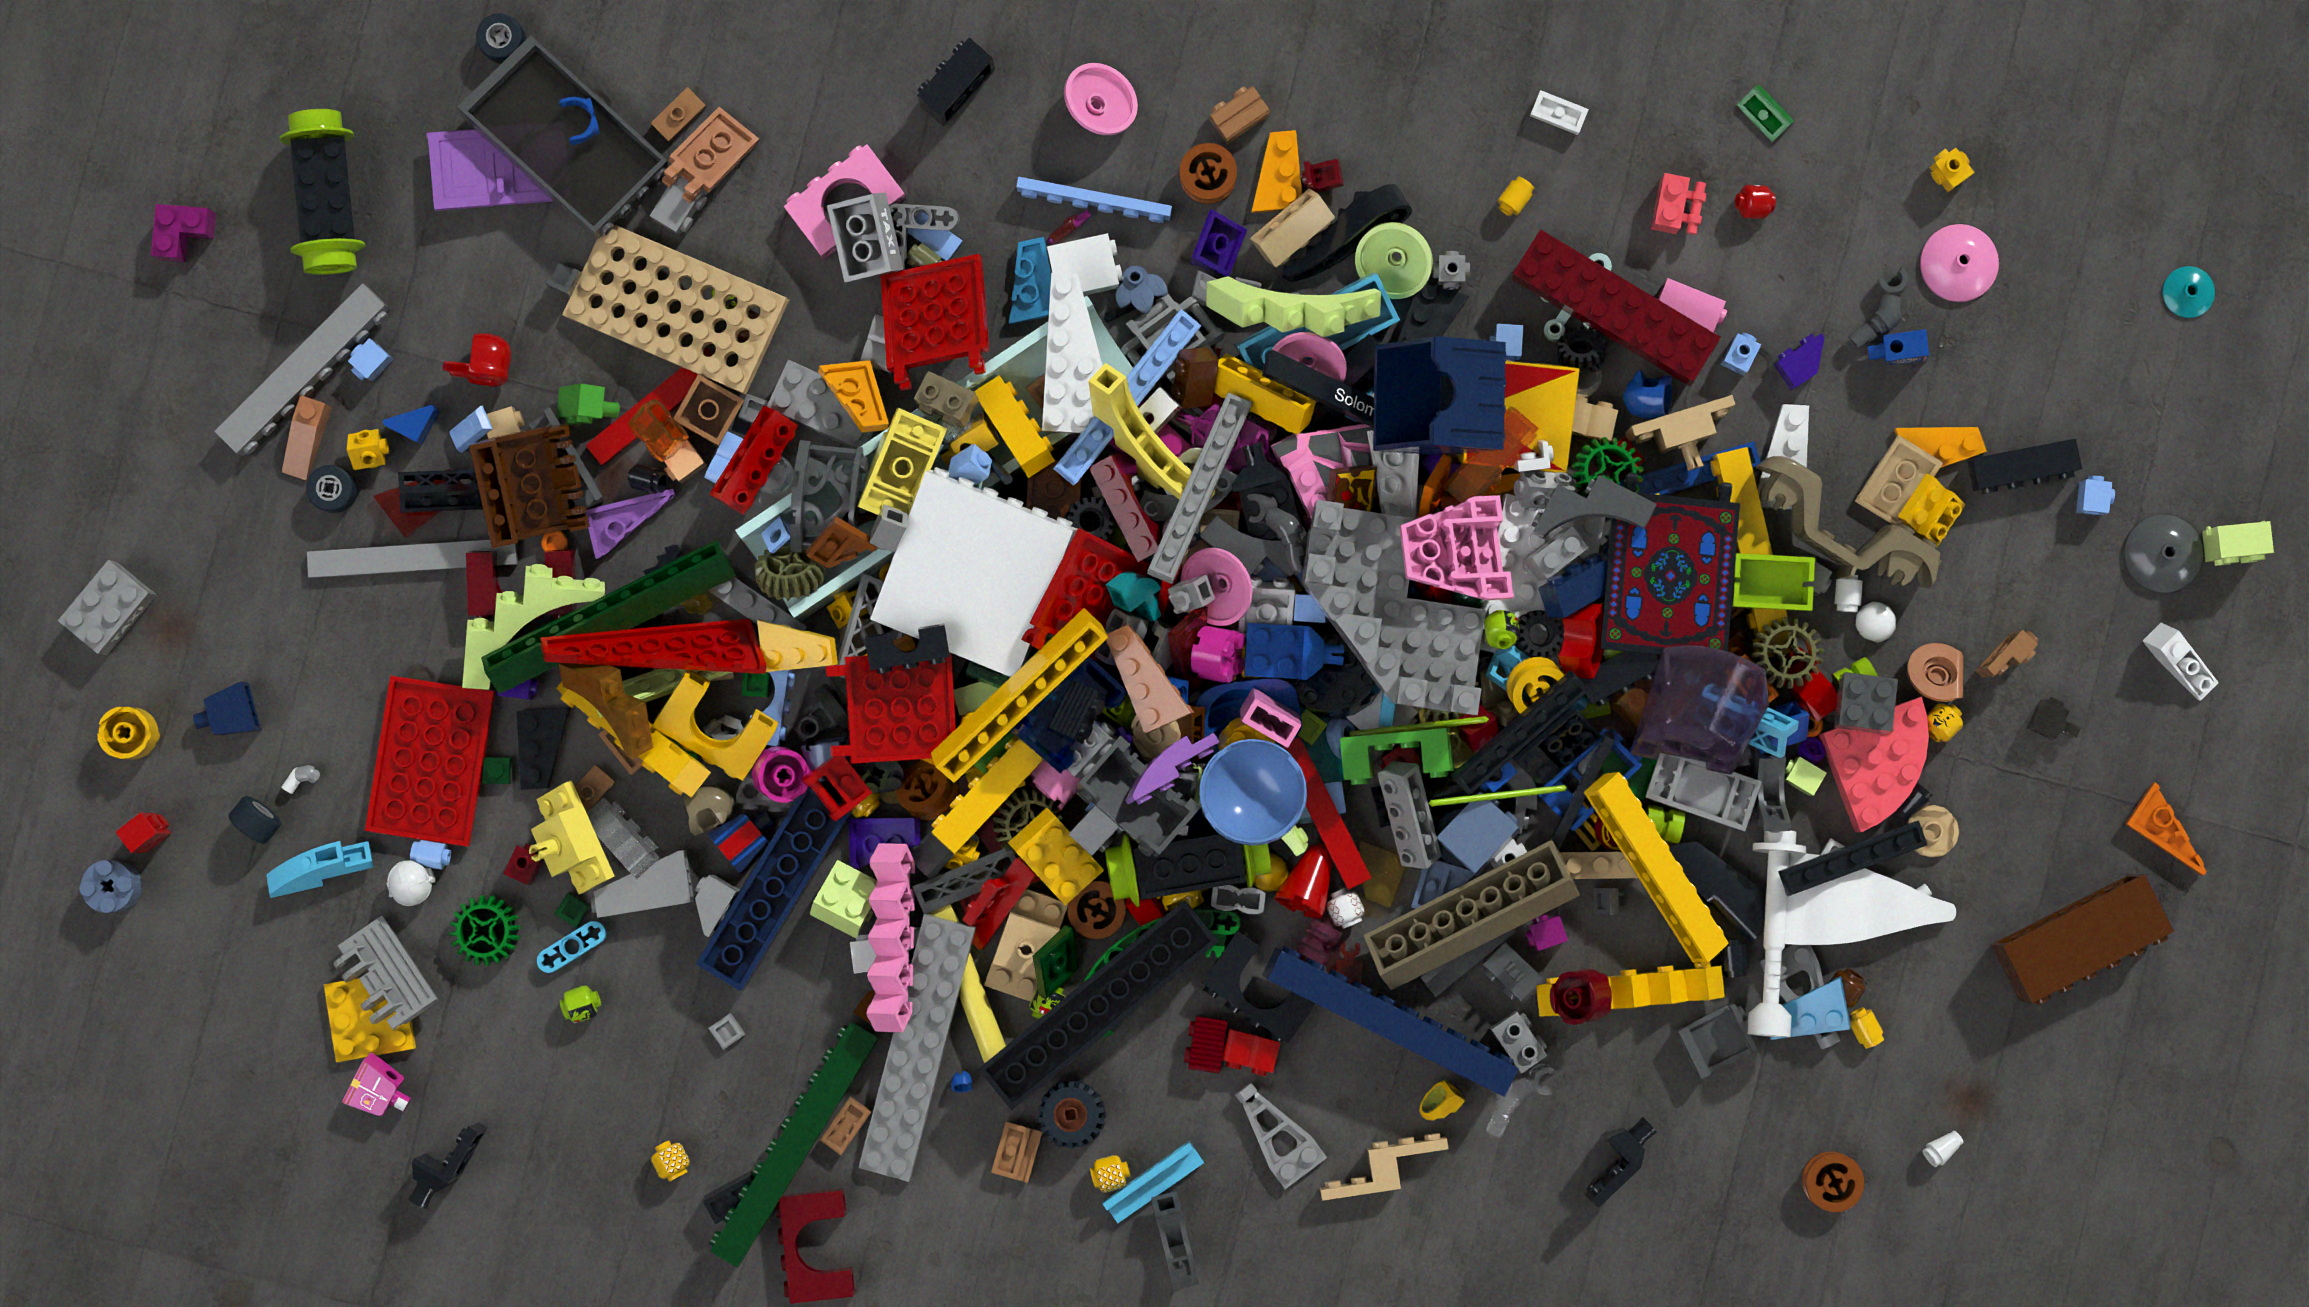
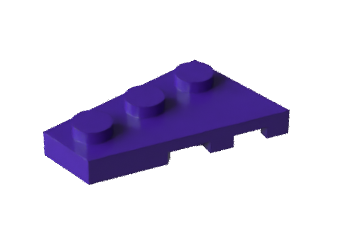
M920 818L849 819V866L856 870L869 866L870 857L879 843L907 844L909 849L920 845Z

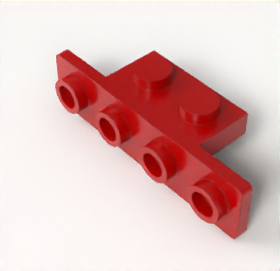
M1021 857L1013 861L1002 877L987 880L980 888L982 893L967 907L968 912L962 920L968 926L976 927L972 943L979 950L986 947L1036 877V873Z

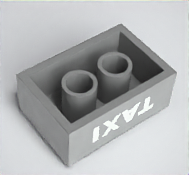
M886 193L870 194L827 205L845 283L904 270Z
M108 560L59 618L58 622L97 654L108 655L156 598L157 594L118 562Z

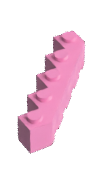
M879 843L869 861L878 882L869 896V904L877 920L868 935L869 943L876 954V958L868 970L867 977L876 994L868 1006L866 1014L875 1031L904 1032L912 1015L913 1002H908V986H913V964H909V949L914 948V927H909L910 911H914L915 892L914 889H910V873H915V861L907 844Z

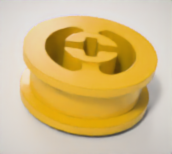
M1544 657L1528 658L1518 663L1510 672L1506 682V692L1520 714L1550 688L1543 675L1553 677V685L1564 676L1552 660ZM1523 689H1525L1532 701L1522 699Z

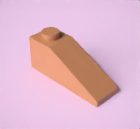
M300 395L291 422L282 473L308 481L332 410L331 406Z

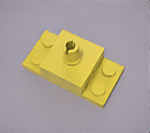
M897 408L889 429L883 433L864 479L866 485L857 507L879 515L885 504L908 513L909 517L925 471L931 470L947 428Z
M572 780L563 783L536 799L540 812L546 821L531 829L537 844L530 846L529 854L539 851L538 854L531 857L534 861H540L544 858L552 877L568 871L579 895L615 877Z

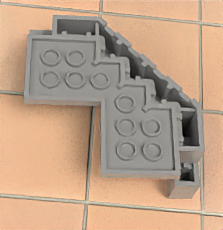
M1316 500L1314 502L1311 529L1308 530L1301 584L1335 627L1391 704L1478 715L1481 688L1475 687L1486 610L1407 598L1409 579H1406L1399 527L1416 520L1415 518L1343 508V503Z

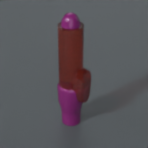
M1085 210L1078 215L1074 214L1065 219L1064 225L1051 233L1047 242L1049 244L1057 243L1073 230L1079 228L1091 217L1089 211Z

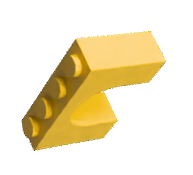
M686 670L657 715L652 727L656 728L665 737H670L679 742L683 749L699 754L708 764L717 765L724 769L728 776L743 781L775 733L779 722L756 709L737 736L728 740H716L706 736L695 722L694 710L707 691L711 681L693 670Z

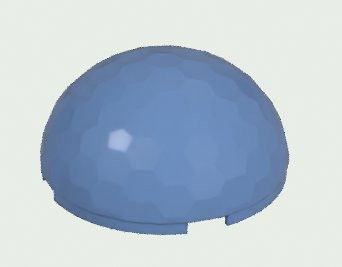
M1259 739L1234 742L1215 754L1203 772L1199 787L1200 804L1212 828L1232 842L1251 846L1268 844L1290 832L1299 821L1307 800L1306 780L1299 764L1282 747Z

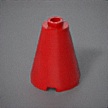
M1317 843L1316 846H1309L1275 895V901L1292 912L1296 910L1304 912L1303 916L1313 919H1321L1325 913L1333 860L1324 844Z

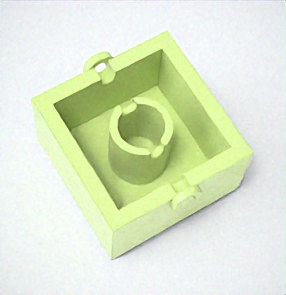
M2270 521L2217 526L2214 528L2207 526L2206 530L2202 531L2205 562L2214 561L2215 566L2237 563L2239 559L2241 563L2265 560V555L2274 553Z
M837 860L813 901L810 915L857 938L865 922H869L873 915L872 907L869 904V896L878 881Z

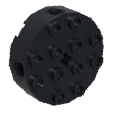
M1305 621L1297 623L1295 626H1310L1326 644L1344 645V653L1331 654L1332 656L1344 657L1343 665L1333 667L1329 664H1323L1322 668L1307 680L1282 678L1295 688L1299 705L1309 710L1315 716L1325 718L1352 716L1371 705L1381 689L1344 642L1330 621L1327 623Z

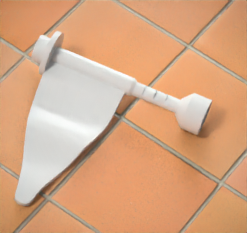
M1764 831V843H1753V851L1768 853L1763 947L1766 950L1763 1003H1759L1749 1012L1747 1034L1770 1037H1790L1792 1016L1779 1004L1781 955L1785 944L1831 945L1851 943L1922 925L1953 921L1956 916L1954 904L1928 896L1908 885L1866 868L1791 896H1786L1778 871L1821 855L1806 854V846L1796 845V831H1781L1779 833Z

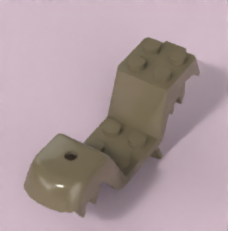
M1784 456L1769 457L1756 466L1758 470L1770 474L1760 490V501H1764L1768 495L1769 501L1776 498V502L1773 505L1774 510L1780 507L1783 510L1790 506L1792 507L1791 526L1794 535L1840 565L1834 573L1835 577L1838 579H1850L1854 576L1857 569H1868L1878 561L1877 576L1883 575L1884 571L1887 570L1886 576L1891 577L1893 575L1890 582L1891 585L1901 581L1900 585L1904 586L1917 574L1920 587L1931 589L1937 579L1938 567L1942 562L1940 560L1941 553L1935 549L1937 547L1935 543L1926 538L1922 540L1913 535L1915 531L1904 524L1900 526L1897 524L1883 526L1858 550L1846 543L1842 545L1833 541L1834 535L1824 529L1818 530L1822 481L1819 475L1797 461Z

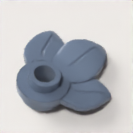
M1131 266L1123 273V283L1116 291V301L1120 308L1132 303L1137 310L1148 314L1152 308L1154 296L1159 297L1168 294L1167 286L1158 275L1148 274L1141 266ZM1137 274L1140 276V279L1132 281L1131 276Z

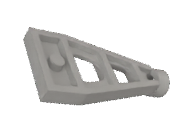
M1790 945L1782 950L1779 996L1785 1003L1800 997L1791 991L1786 984V980L1789 976L1801 970L1806 971L1809 975L1810 991L1824 985L1820 964L1811 945ZM1765 958L1759 961L1763 971L1765 970ZM1836 1031L1829 1032L1821 1036V1033L1813 1034L1821 1049L1830 1047L1840 1041Z
M1251 1082L1235 1094L1239 1102L1243 1104L1270 1170L1284 1189L1288 1188L1327 1158L1312 1136L1259 1094ZM1254 1095V1100H1253V1101H1251V1102H1247V1101H1246V1100H1248L1249 1098H1251V1097ZM1263 1110H1268L1278 1120V1124L1268 1132H1264L1257 1121V1114ZM1281 1130L1287 1131L1297 1140V1146L1284 1156L1276 1154L1271 1142L1273 1135Z

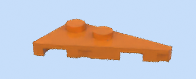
M2152 782L2125 822V825L2199 875L2204 876L2207 871L2204 868L2202 859L2194 851L2183 826L2175 818L2170 804H2167L2159 789L2161 788L2156 782Z

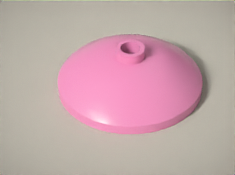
M1088 63L1076 68L1066 80L1064 87L1066 106L1072 117L1085 129L1099 135H1115L1126 130L1134 121L1138 108L1135 91L1130 82L1116 69L1100 63Z
M1964 224L1949 225L1935 232L1925 243L1920 256V270L1926 285L1937 296L1952 302H1966L1984 294L1994 283L1999 268L1998 253L1991 239L1981 230ZM1960 256L1967 258V264L1960 262Z
M1299 332L1282 338L1272 348L1289 358L1344 383L1347 369L1345 357L1341 349L1327 337H1321L1312 332ZM1305 357H1311L1312 360H1307Z
M1206 548L1194 553L1186 561L1182 569L1181 581L1207 575L1215 600L1204 607L1191 611L1202 621L1216 626L1230 625L1241 619L1250 607L1253 593L1251 579L1244 565L1233 554L1219 548Z

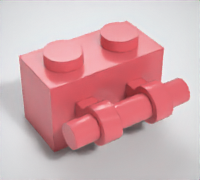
M1664 173L1659 182L1651 229L1676 234L1681 228V223L1688 224L1686 233L1696 235L1698 225H1701L1702 222L1700 213L1702 203L1706 201L1707 194L1704 193L1706 183L1696 182L1694 191H1689L1690 178ZM1686 200L1692 201L1690 214L1684 213Z

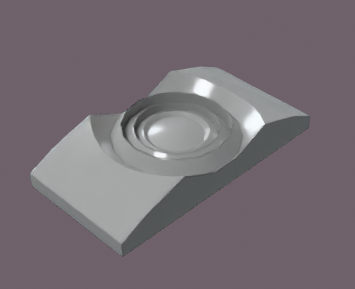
M1661 747L1645 798L1734 829L1746 831L1762 781Z

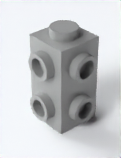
M1540 470L1522 471L1519 479L1514 484V494L1518 496L1521 507L1545 509L1547 506L1544 503V499L1550 488L1555 490L1559 484L1575 493L1578 492V489L1571 474L1543 472Z
M1094 721L1092 733L1089 738L1084 740L1083 744L1072 740L1063 748V753L1058 759L1074 777L1083 778L1118 739L1114 734L1116 732L1109 723Z

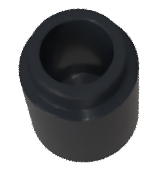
M637 463L628 473V481L633 489L657 494V492H664L668 486V474L661 468Z
M1728 939L1729 944L1720 951L1722 971H1725L1726 978L1746 976V969H1748L1746 943H1740V939Z

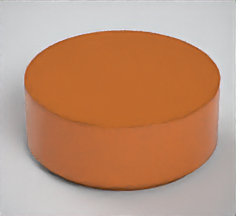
M557 531L545 534L541 545L544 551L568 550L569 540L564 533Z

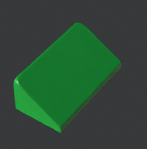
M1760 85L1755 86L1737 104L1744 114L1772 142L1794 122L1788 113Z

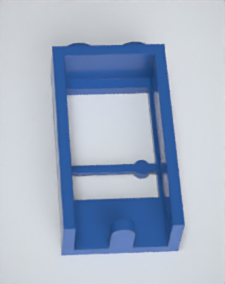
M1606 728L1600 732L1601 736H1603L1605 730L1608 731ZM1612 728L1608 731L1614 734L1615 742L1611 749L1630 768L1623 775L1628 781L1642 767L1639 762L1642 757L1632 747L1627 750L1621 744L1624 739ZM1601 738L1553 777L1544 787L1563 785L1560 781L1570 772L1580 781L1581 776L1574 768L1598 746ZM1568 789L1564 792L1538 794L1560 818L1573 795ZM1582 804L1570 827L1574 832L1595 812L1593 806L1587 809Z

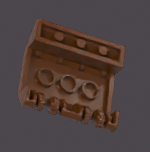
M568 424L544 426L510 433L469 445L492 548L518 543V540L566 529H569L571 532L590 527L588 515L575 516L586 513V506L569 507L568 504L569 499L575 500L584 496L582 490L569 491L581 487L577 465H564L575 462V455L558 456L556 449L568 448L573 445L572 439H558L570 436Z

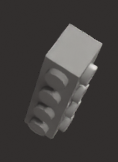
M1392 761L1378 773L1401 866L1428 869L1441 857V852L1419 766L1415 763Z

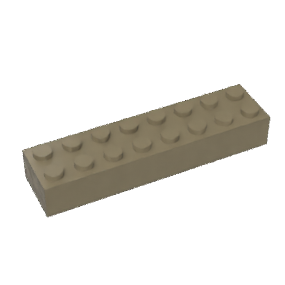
M1550 840L1365 934L1364 938L1381 978L1389 989L1393 990L1580 896L1562 855L1554 842Z

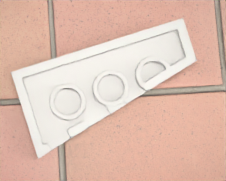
M1781 405L1772 441L1765 459L1772 456H1784L1807 467L1809 406ZM1762 472L1757 485L1759 495L1760 490L1770 476L1768 473ZM1767 495L1764 501H1760L1762 508L1773 509L1776 498L1769 501Z
M1367 431L1372 462L1374 466H1377L1376 484L1382 514L1416 519L1419 454L1373 451V431Z

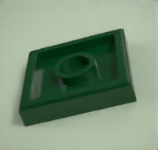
M1066 925L1033 955L1039 996L1049 997L1079 969L1073 929Z

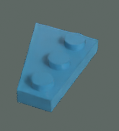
M1044 237L1018 242L1015 282L1009 317L1010 325L1049 317L1052 270Z
M1841 976L1821 987L1819 986L1805 995L1782 1004L1792 1016L1790 1037L1849 1030L1851 1028ZM1771 1037V1040L1788 1037Z

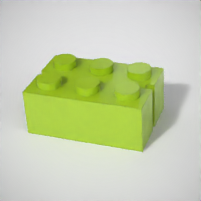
M1736 553L1732 607L1812 611L1814 587H1803V582L1814 581L1815 558Z

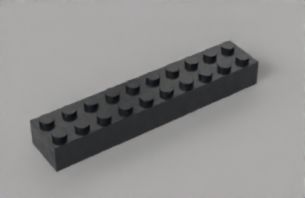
M1183 900L986 1061L978 1070L1012 1111L1214 946L1218 940L1189 904Z

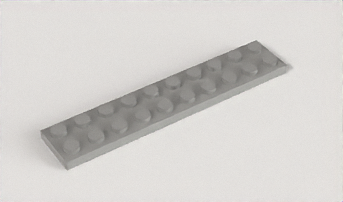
M924 914L911 962L913 964V986H908V1002H913L912 1015L904 1032H893L859 1164L861 1169L907 1182L911 1180L976 927L930 914Z

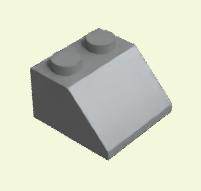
M708 875L706 878L702 877L695 888V891L698 892L695 897L703 933L707 937L714 935L741 891L717 875Z

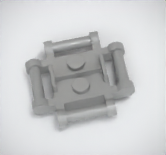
M1167 294L1161 297L1162 300L1154 305L1148 314L1143 313L1134 321L1131 319L1125 323L1135 337L1122 346L1121 352L1134 365L1141 359L1137 349L1143 346L1147 351L1180 309L1186 313L1192 312L1209 333L1203 337L1198 330L1183 349L1208 347L1218 358L1210 346L1221 342L1226 336L1221 328H1217L1200 307V301L1193 296L1178 305ZM1178 356L1151 390L1158 388L1166 378L1171 384L1174 383L1175 362Z

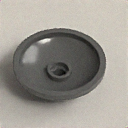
M2155 515L2139 522L2128 534L2124 544V562L2130 576L2140 586L2153 592L2169 593L2184 588L2197 576L2203 561V547L2197 532L2186 521L2172 515ZM2167 547L2172 550L2171 557H2168L2165 554V549Z

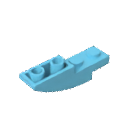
M337 841L311 849L285 861L267 874L270 898L323 886L322 879L374 868L369 842L366 841L342 847L341 842Z

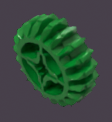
M1606 437L1601 439L1600 444L1594 439L1591 441V447L1588 445L1583 446L1584 454L1578 453L1576 455L1577 460L1580 462H1575L1572 465L1574 469L1579 470V472L1572 474V478L1580 479V482L1575 484L1577 489L1580 487L1584 489L1580 495L1583 497L1587 495L1585 490L1591 479L1596 481L1606 467L1607 470H1617L1610 476L1605 477L1602 475V477L1616 484H1620L1618 476L1625 469L1627 474L1643 472V467H1636L1635 465L1641 461V458L1636 457L1633 459L1631 456L1635 449L1631 448L1627 452L1625 450L1627 442L1625 441L1620 446H1617V438H1613L1609 445ZM1604 453L1613 454L1622 462H1612L1608 455L1605 456ZM1595 455L1597 471L1589 476V462ZM1638 476L1637 483H1641L1643 478ZM1638 486L1636 487V493L1640 490Z
M480 895L478 903L475 898H470V907L465 903L460 905L461 910L464 912L463 914L458 911L453 913L459 919L458 922L450 921L449 924L452 927H456V931L449 932V936H457V940L451 943L452 947L461 946L457 951V955L467 952L465 961L470 962L475 957L474 965L476 966L482 963V959L485 966H490L492 959L496 964L501 963L500 954L504 958L510 957L506 948L510 950L517 948L515 944L511 943V940H520V936L513 934V930H520L521 925H513L512 921L519 918L518 915H508L513 910L512 906H508L504 910L502 909L505 905V900L500 899L495 905V896H490L488 902H486L485 896ZM480 909H489L497 913V915L485 921L481 916L478 917L475 912ZM468 919H470V924L473 927V933L468 938L469 940H467L465 934ZM501 921H503L505 928L502 942L499 941L500 938L497 935V928ZM491 925L489 926L490 931H488L490 932L489 936H480V927ZM481 941H486L495 950L485 953L474 949L473 946Z

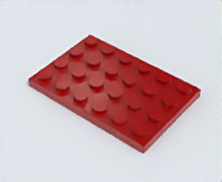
M390 675L365 831L470 847L495 691L462 688V686Z

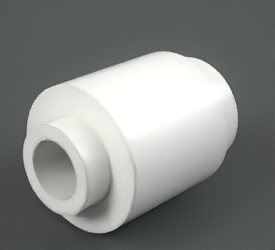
M1854 575L1850 579H1836L1834 602L1837 605L1836 611L1858 612V606H1861L1863 581L1858 580V575Z

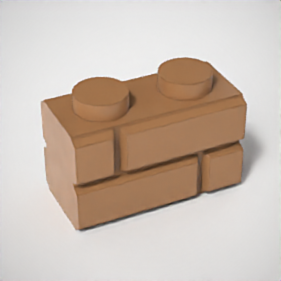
M1245 86L1240 88L1232 95L1234 97L1233 100L1227 104L1222 101L1211 109L1213 113L1210 114V121L1226 144H1229L1270 116L1269 108L1253 86L1249 89H1246Z

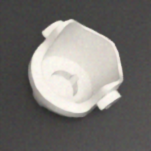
M401 861L390 870L388 883H386L389 897H393L395 901L405 906L420 904L427 899L432 889V883L435 882L432 869L424 868L414 861Z

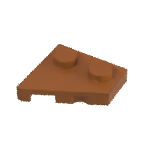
M835 516L807 549L806 556L829 569L839 565L842 561L857 558L858 553L865 550L875 551L877 547L870 543L869 535Z

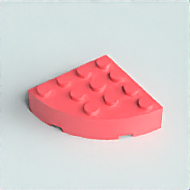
M1922 697L1895 705L1893 731L1887 735L1839 728L1818 734L1819 740L1825 747V756L1855 833L1863 832L1881 823L1894 813L1911 794L1920 778L1927 756L1929 739L1928 720Z

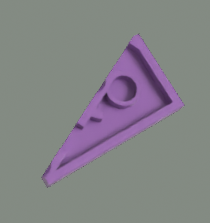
M669 489L662 493L657 492V494H649L587 509L585 515H588L590 523L588 529L595 558L597 560L602 559L676 496L675 490Z

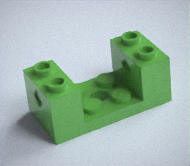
M1450 728L1342 737L1340 738L1344 780H1351V785L1368 784L1369 778H1375L1373 746L1374 751L1392 750V744H1401V748L1419 747V742H1421L1423 772L1430 773V778L1447 777L1448 771H1454Z

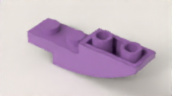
M1215 733L1193 745L1188 737L1185 736L1156 756L1146 766L1131 787L1126 798L1127 804L1129 805L1136 801L1140 805L1152 798L1150 793L1154 790L1159 789L1162 793L1174 786L1173 780L1180 776L1178 771L1192 764L1190 761L1192 757L1198 755L1201 759L1214 752L1212 746L1219 743Z

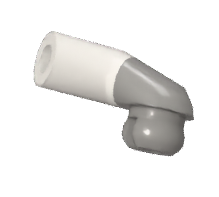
M311 765L297 767L292 770L281 787L293 794L300 782L307 780L310 783L317 782L320 772Z

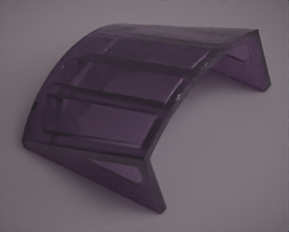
M1692 645L1664 648L1631 747V755L1656 760L1659 753L1706 762V770L1732 775L1769 705L1765 669L1743 657L1715 648Z

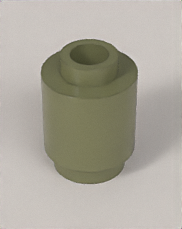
M923 243L919 246L915 244L906 255L909 258L907 264L912 268L942 262L943 259Z

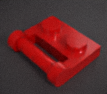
M844 756L830 757L802 778L803 783L807 787L810 786L830 811L829 815L834 821L840 819L872 794V791ZM824 775L845 800L841 805L835 802L820 783L819 779Z

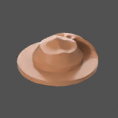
M1930 643L1917 648L1910 656L1907 664V674L1911 684L1920 694L1935 701L1948 702L1963 698V654L1954 647L1942 643Z

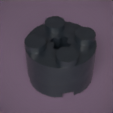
M909 760L853 763L852 767L872 791V794H876L877 792H890L901 787Z

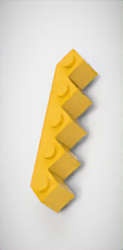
M561 681L556 688L562 694L560 699L571 708L574 705L589 716L587 721L597 729L604 728L616 738L614 743L623 749L617 735L604 717L600 718L596 708L585 698L564 688ZM649 722L653 748L638 756L643 760L641 765L651 773L657 771L670 782L668 787L680 796L684 792L692 797L711 772L702 763L686 753L676 742L669 737H665L656 728L652 727V724Z
M1710 962L1694 963L1695 968L1676 970L1673 969V965L1657 967V972L1636 973V969L1620 971L1621 975L1608 976L1612 991L1611 1009L1724 998L1722 967L1711 966ZM1559 977L1546 978L1547 983L1536 986L1539 1016H1560L1555 1014L1550 1004V989Z

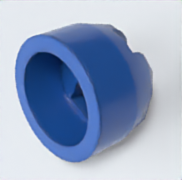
M962 1071V1074L955 1072L951 1079L952 1091L964 1093L972 1090L971 1075L966 1071Z

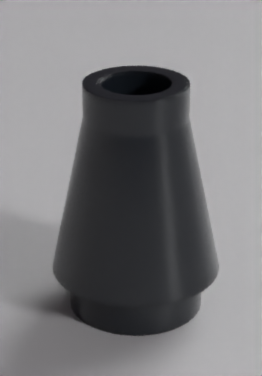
M1917 782L1911 794L1895 812L1908 821L1910 817L1931 802L1929 799L1933 794Z

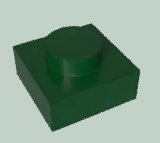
M484 757L483 784H511L512 758Z

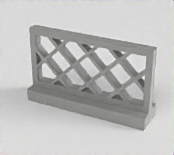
M867 574L861 576L837 659V665H845L844 657L858 656L859 652L867 649L865 628L874 624L877 633L884 634L880 623L871 620L862 625L859 618L860 610L865 607L871 618L874 610L872 603L876 602L879 597L877 596L869 600L866 593L868 583L875 586L879 595L884 581ZM893 628L887 632H892L893 640L906 635ZM859 632L864 645L855 650L852 637Z

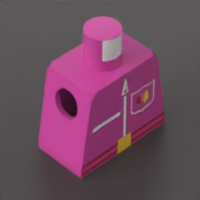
M371 1052L362 1061L342 1103L377 1116H383L390 1106L404 1112L412 1098L399 1091L404 1077Z

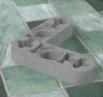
M889 205L891 213L895 212V208H898V212L902 213V218L897 220V227H902V232L895 230V234L901 238L899 251L904 270H906L908 228L953 230L960 221L959 214L955 209L944 206ZM919 210H925L928 213V221L923 225H919L915 221V214ZM933 210H937L935 214L937 216H945L946 211H949V215L953 216L954 220L949 222L948 226H945L944 221L935 220L936 226H932L934 221Z

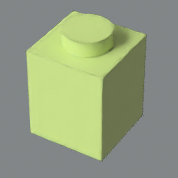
M1795 757L1794 760L1789 759L1785 765L1784 782L1808 796H1814L1827 773L1803 758Z

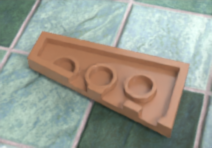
M1131 625L1123 626L1107 634L1108 638L1106 641L1145 734L1194 713L1192 708L1182 699L1181 693L1176 686L1172 685L1166 677L1165 671L1160 664H1157L1150 655V650Z

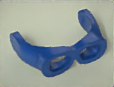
M568 97L559 100L560 107L580 106L591 116L588 129L581 135L569 138L571 145L580 144L600 134L591 98Z

